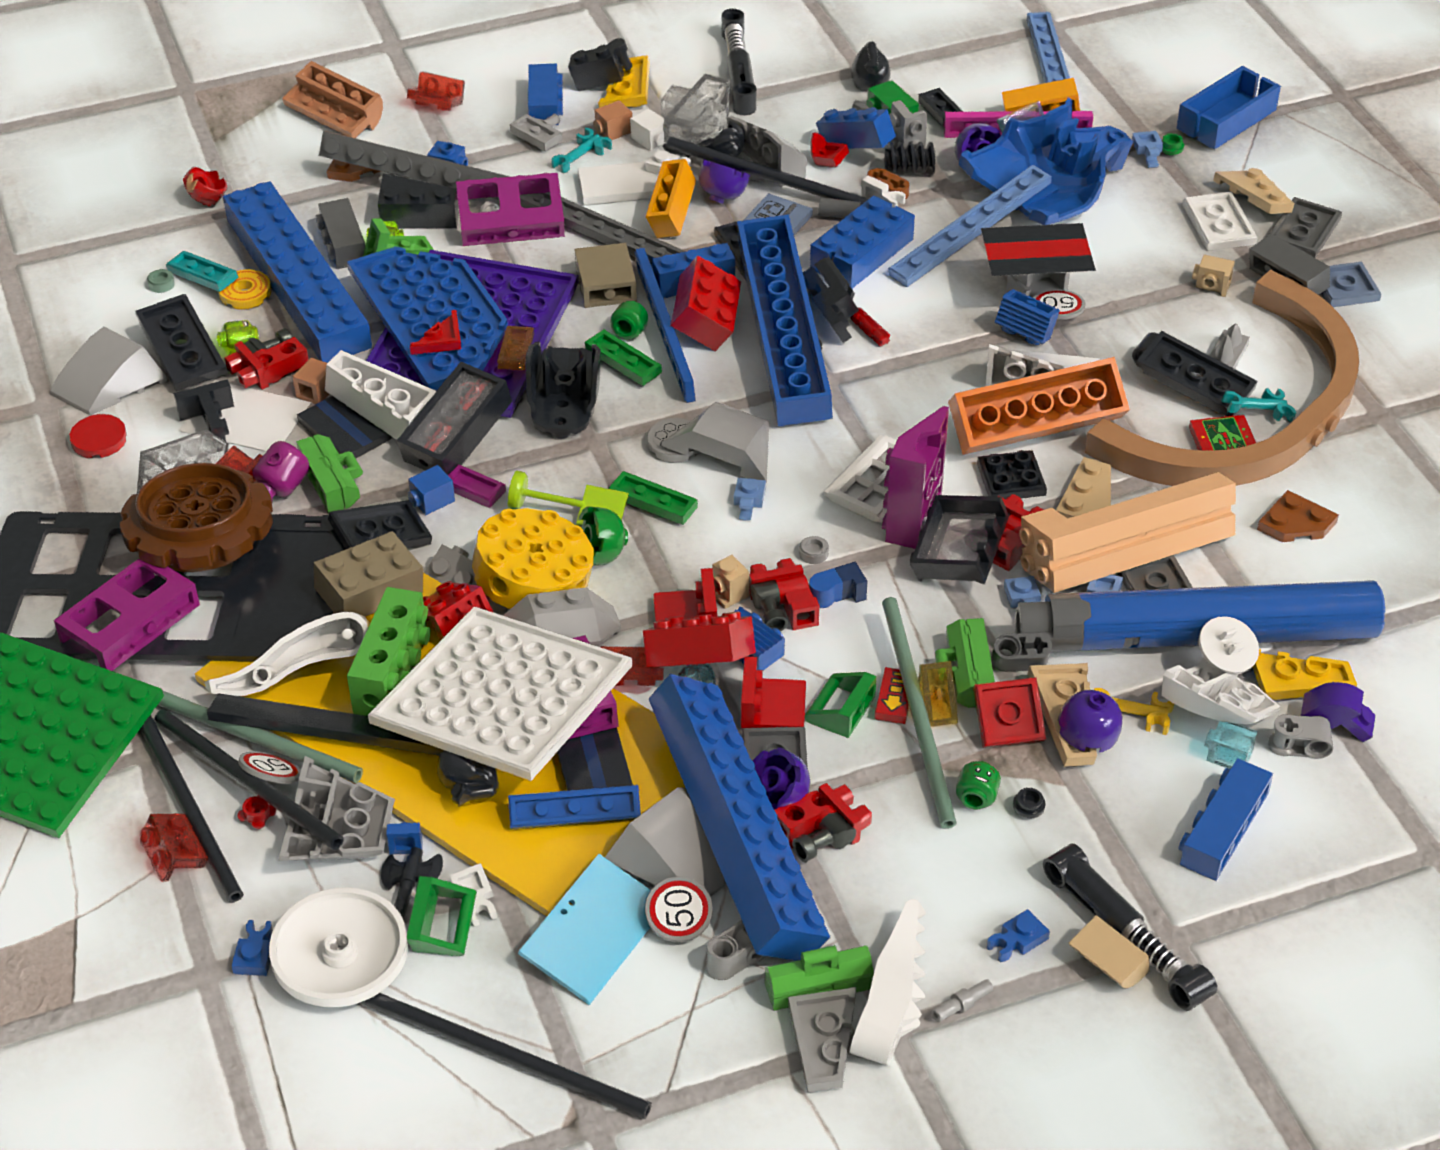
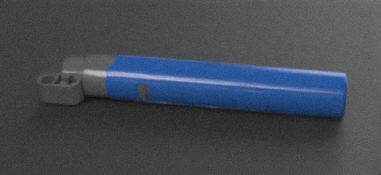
M1374 580L1047 594L1045 602L1018 603L1015 614L1016 633L1004 634L996 639L991 654V662L1000 671H1028L1030 666L1046 665L1051 652L1199 646L1201 629L1208 621L1217 617H1231L1243 622L1254 633L1258 643L1377 638L1382 633L1385 625V599L1381 587ZM1003 649L1009 650L1013 655L1004 656L999 651Z

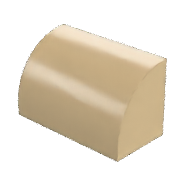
M1097 915L1069 942V945L1123 988L1134 986L1150 971L1149 955Z

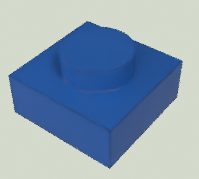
M403 822L387 824L386 835L390 854H409L413 847L423 850L420 823Z

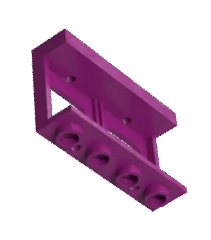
M558 173L456 181L463 246L565 237ZM550 192L551 205L534 208H523L521 206L520 195ZM499 197L500 209L497 211L472 213L469 210L468 199Z
M138 559L54 620V624L62 644L72 638L96 654L100 667L113 671L197 608L200 602L195 583L169 567H157ZM154 573L166 580V583L145 598H138L132 594L154 578ZM110 609L120 614L116 620L97 633L90 632L85 628Z

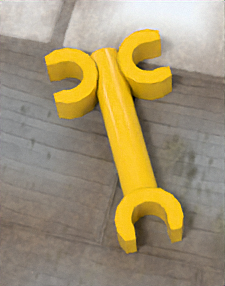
M1094 688V690L1103 692L1110 696L1107 690L1102 688ZM1153 692L1150 705L1112 697L1118 703L1121 712L1147 717L1146 731L1150 732L1153 724H1159L1163 727L1162 735H1167L1169 732L1170 718L1168 714L1173 711L1174 703L1171 701L1160 702L1157 699L1158 692Z

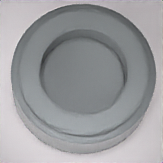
M817 536L803 539L799 546L800 558L809 564L824 562L829 555L828 542Z

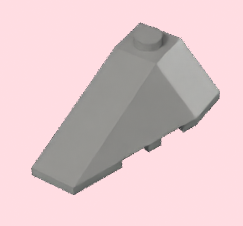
M734 116L727 117V128L730 125L728 121H732L744 129L746 142H744L745 147H743L742 152L753 162L765 163L770 168L806 178L807 158L794 145L769 130Z

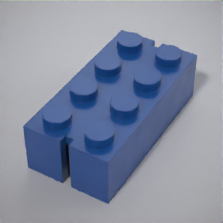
M1242 65L1182 102L1179 106L1176 129L1192 138L1198 137V141L1215 150L1276 111L1281 85L1263 76L1260 78L1258 96L1256 97L1260 74Z
M873 195L810 245V267L812 266L818 274L822 275L814 264L823 258L830 257L832 260L833 257V263L853 289L914 239L915 215L897 206L892 208L891 203Z

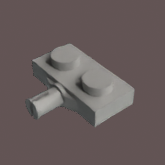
M525 114L510 124V133L544 151L562 141V132L553 128L554 125L560 123V118L556 114L543 120Z

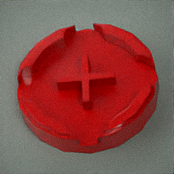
M108 414L91 415L81 419L72 427L69 433L72 449L78 455L85 458H93L92 455H100V458L108 457L118 452L125 445L127 435L125 424L120 418Z

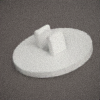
M1217 617L1208 621L1200 631V651L1205 660L1215 669L1227 674H1240L1248 671L1257 661L1259 655L1258 641L1251 629L1243 622L1231 617Z

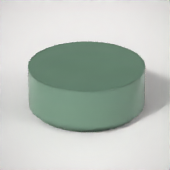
M158 269L147 276L149 289L156 293L167 292L175 285L173 274L169 270Z

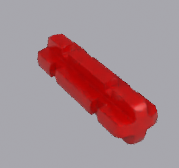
M858 307L859 311L851 316V320L879 346H883L885 343L888 344L890 342V334L867 312Z

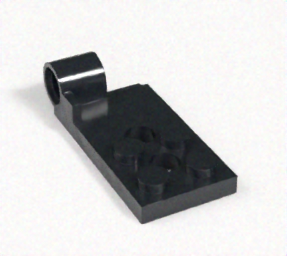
M181 294L135 311L139 324L175 391L227 374L224 361L186 294ZM178 340L187 341L184 344H175V342ZM188 358H194L197 360L193 363L185 362V360Z
M1162 330L1159 334L1155 332L1148 333L1132 352L1133 361L1142 369L1144 374L1225 417L1236 415V413L1227 411L1230 403H1222L1221 401L1225 392L1232 391L1241 397H1249L1258 383L1257 380ZM1191 373H1197L1201 375V377L1194 376ZM1216 386H1222L1226 390L1219 389Z

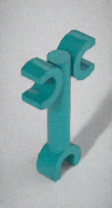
M585 128V136L579 133L576 134L578 147L566 155H555L552 157V168L561 165V172L566 173L570 170L572 162L594 148V152L601 156L604 155L603 147L611 150L612 140L608 137L594 135V131L591 128Z
M1265 388L1261 398L1241 397L1235 392L1227 391L1221 400L1222 403H1230L1227 411L1230 413H1237L1240 408L1274 410L1272 416L1276 421H1280L1282 416H1285L1289 422H1292L1296 415V410L1288 405L1286 400H1283L1285 393L1281 389H1277L1276 393L1273 394L1269 388Z

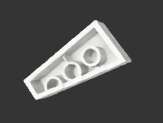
M342 350L326 364L325 391L396 440L436 392L431 388Z

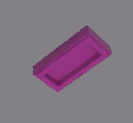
M458 465L448 475L453 480L455 494L488 508H491L506 492V484L462 465Z

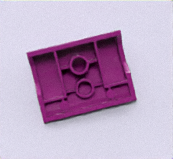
M942 406L898 437L894 448H889L887 451L885 465H888L889 469L885 476L884 487H888V491L883 501V508L887 509V512L882 522V529L886 530L885 542L916 549L924 517H927L928 509L932 507L935 496L942 495L949 407Z

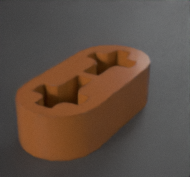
M874 168L868 171L867 176L869 175L888 184V191H900L906 195V199L909 197L910 183L906 179L882 168Z

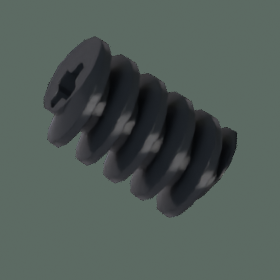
M890 141L884 151V169L888 170L889 166H891L893 173L896 174L899 166H901L903 173L906 174L909 166H911L913 173L916 174L918 168L921 167L923 173L926 174L928 168L931 167L934 174L935 148L933 143L929 142L925 149L923 143L918 142L915 149L913 143L908 142L905 149L903 143L898 142L895 149L892 141Z

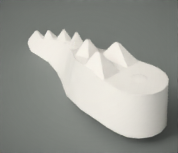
M340 612L324 616L284 636L260 658L240 671L205 681V688L210 693L216 695L220 693L245 696L267 689L278 683L288 674L308 664L322 660L354 656L359 650L370 622L363 615L354 612Z
M916 899L906 901L896 926L877 959L869 998L856 1027L850 1047V1054L885 1065L890 1063L900 1037L919 1027L920 1021L918 1018L921 1017V1012L915 1005V1002L925 999V994L914 982L916 979L925 977L926 974L914 962L915 958L925 954V950L917 942L916 936L925 930L917 920L926 915V912Z

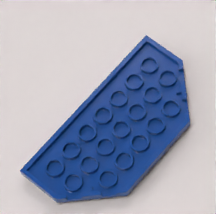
M395 246L347 261L348 271L424 386L438 390L460 362H464L482 371L484 370L508 329V321L465 260L454 258L453 262L442 260L440 255L422 251L416 255L406 253V248ZM452 310H457L461 340L460 350L411 355L410 343L418 342L424 337V333L437 322L442 323L452 315Z

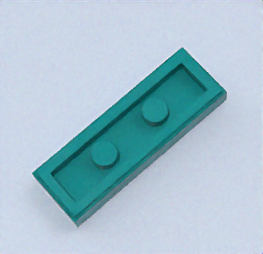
M182 251L165 264L167 270L173 274L221 292L239 278L236 270L187 251Z

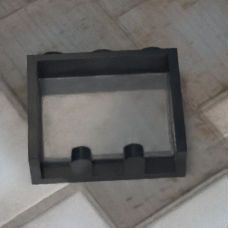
M936 495L932 507L928 509L924 528L919 532V541L916 549L910 556V566L920 582L923 579L976 581L985 584L1009 518L1002 498L994 496Z

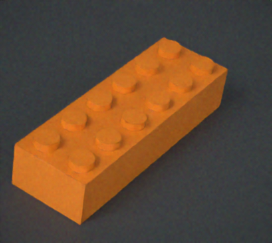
M1115 357L955 393L948 401L963 455L1094 425L1103 418L1109 421L1119 419L1130 411Z

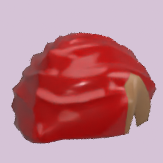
M192 167L183 177L184 187L191 198L208 207L215 205L228 188L224 177L220 179L218 171L215 170L204 171L199 167Z

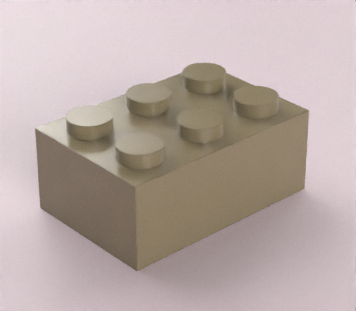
M393 531L313 562L314 588L334 613L354 612L364 617L376 612L387 587L423 593V566Z

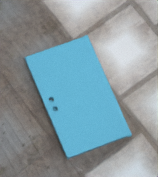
M598 854L526 941L518 954L590 1005L650 929L646 919L645 905L651 890Z

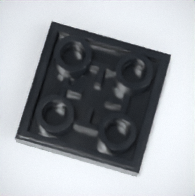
M1033 450L990 454L977 458V466L988 496H1000L1004 499L1011 494L1021 499L1046 496L1047 487Z

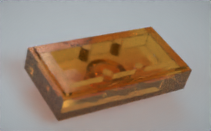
M506 327L497 361L498 369L525 371L527 350L534 338L533 327Z

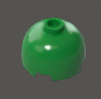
M587 506L582 510L578 520H583V532L594 549L593 565H605L617 559L623 547L627 545L628 531L624 528V524L618 514L612 510Z

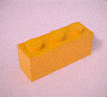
M1074 78L1002 92L1004 111H1051L1064 105L1068 97L1072 99V111H1080L1079 95Z
M686 159L662 162L646 213V219L656 238L680 236L696 183V178Z

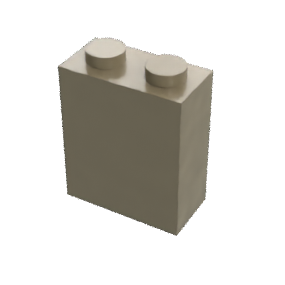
M626 243L574 249L576 273L579 276V286L585 308L621 304L625 301L637 302L636 279Z

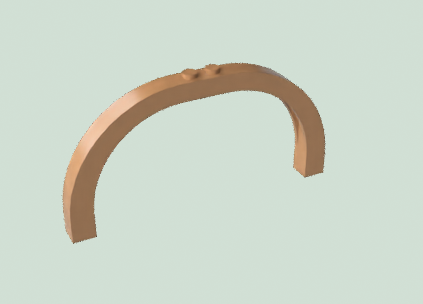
M1269 270L1256 282L1252 303L1293 323L1309 335L1320 347L1329 363L1332 380L1318 398L1282 431L1268 439L1245 447L1210 451L1171 447L1145 439L1103 418L1087 432L1085 453L1103 463L1110 464L1112 468L1128 475L1169 486L1182 484L1217 472L1235 482L1236 486L1268 478L1296 463L1313 446L1317 447L1328 432H1333L1337 427L1339 420L1350 405L1358 376L1359 351L1355 337L1343 317L1322 297L1307 287Z

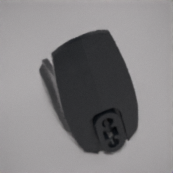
M535 341V343L529 346L526 354L527 402L531 407L534 427L544 434L545 432H550L552 437L564 439L569 437L571 433L575 435L585 430L590 423L600 385L601 349L597 347V344H592V351L584 348H552V346H548L547 349H544L543 353H541L540 342Z

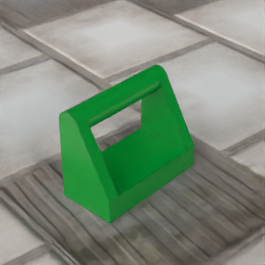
M867 672L833 673L806 712L805 721L849 738L876 697L877 676ZM837 688L851 692L841 709L823 710Z
M419 876L407 932V942L412 951L464 956L477 891L437 878ZM438 897L462 899L453 943L430 937Z

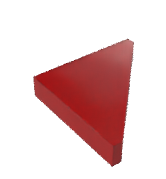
M452 310V315L442 323L437 322L424 333V337L418 342L410 343L411 355L460 350L461 340L457 310Z

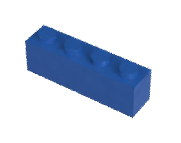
M1239 758L1236 759L1231 769L1226 767L1219 780V789H1212L1207 798L1206 810L1204 812L1198 811L1192 824L1193 831L1191 834L1186 832L1181 839L1178 850L1182 851L1180 865L1217 881L1267 798L1274 773Z

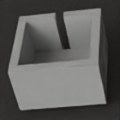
M1070 272L1008 275L1006 293L1015 289L1033 298L1037 293L1045 290H1068Z

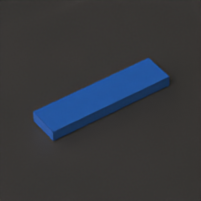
M639 785L508 796L511 830L635 820L641 815Z

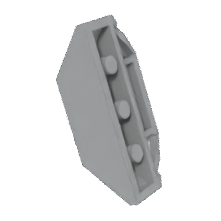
M587 587L528 594L503 615L569 638L586 635L589 643L594 646L603 644L615 633L621 631V624L614 607Z

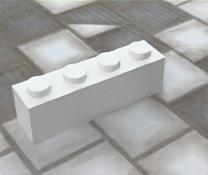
M989 344L986 386L1098 361L1100 358L1009 350Z

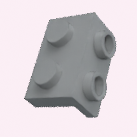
M901 100L892 102L889 116L896 137L891 140L894 148L896 149L898 142H902L905 149L908 142H912L915 149L918 142H922L925 148L927 113L924 110L911 113Z
M442 544L424 572L440 583L452 581L453 583L477 585L474 580L475 573L472 569V560L468 558L470 554L456 545L451 549Z

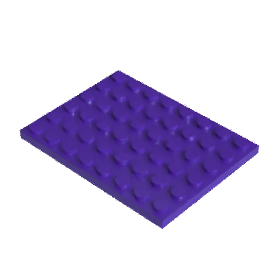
M430 250L429 253L440 255L442 260L452 262L454 258L465 260L507 318L508 329L483 371L506 380L512 403L501 416L511 418L526 389L527 350L535 341L540 342L541 353L546 349L579 284V276L571 273ZM385 327L366 361L424 385Z

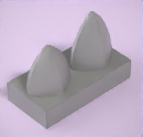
M1233 324L1228 330H1223L1209 356L1236 369L1248 347L1250 337L1242 335L1239 326Z

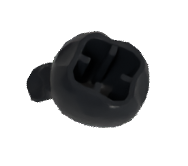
M869 41L859 51L852 63L851 76L855 86L862 91H868V88L890 80L891 71L888 59L877 48L874 41Z
M443 750L439 755L437 766L439 780L450 790L451 799L456 805L461 806L470 800L490 798L498 791L499 782L496 768Z

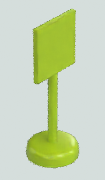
M516 470L510 483L507 506L508 509H521L527 496L580 507L576 525L582 526L583 520L578 519L582 510L587 506L612 510L618 514L622 521L629 493L586 484L583 499H572L527 489V474Z

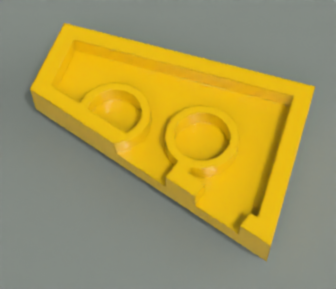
M648 55L630 58L633 64L632 68L625 71L623 66V81L608 85L605 98H601L598 102L599 108L618 100L626 107H639L647 104L650 66Z
M1259 648L1258 659L1252 666L1259 688L1272 700L1304 697V693L1322 684L1331 682L1347 683L1357 687V682L1348 661L1310 656L1307 660L1290 657V653L1278 651L1277 655L1261 653Z

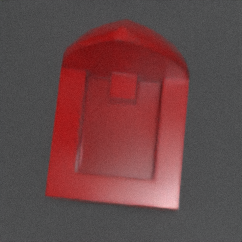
M812 133L810 152L814 164L837 167L849 153L847 144L830 143L821 134Z

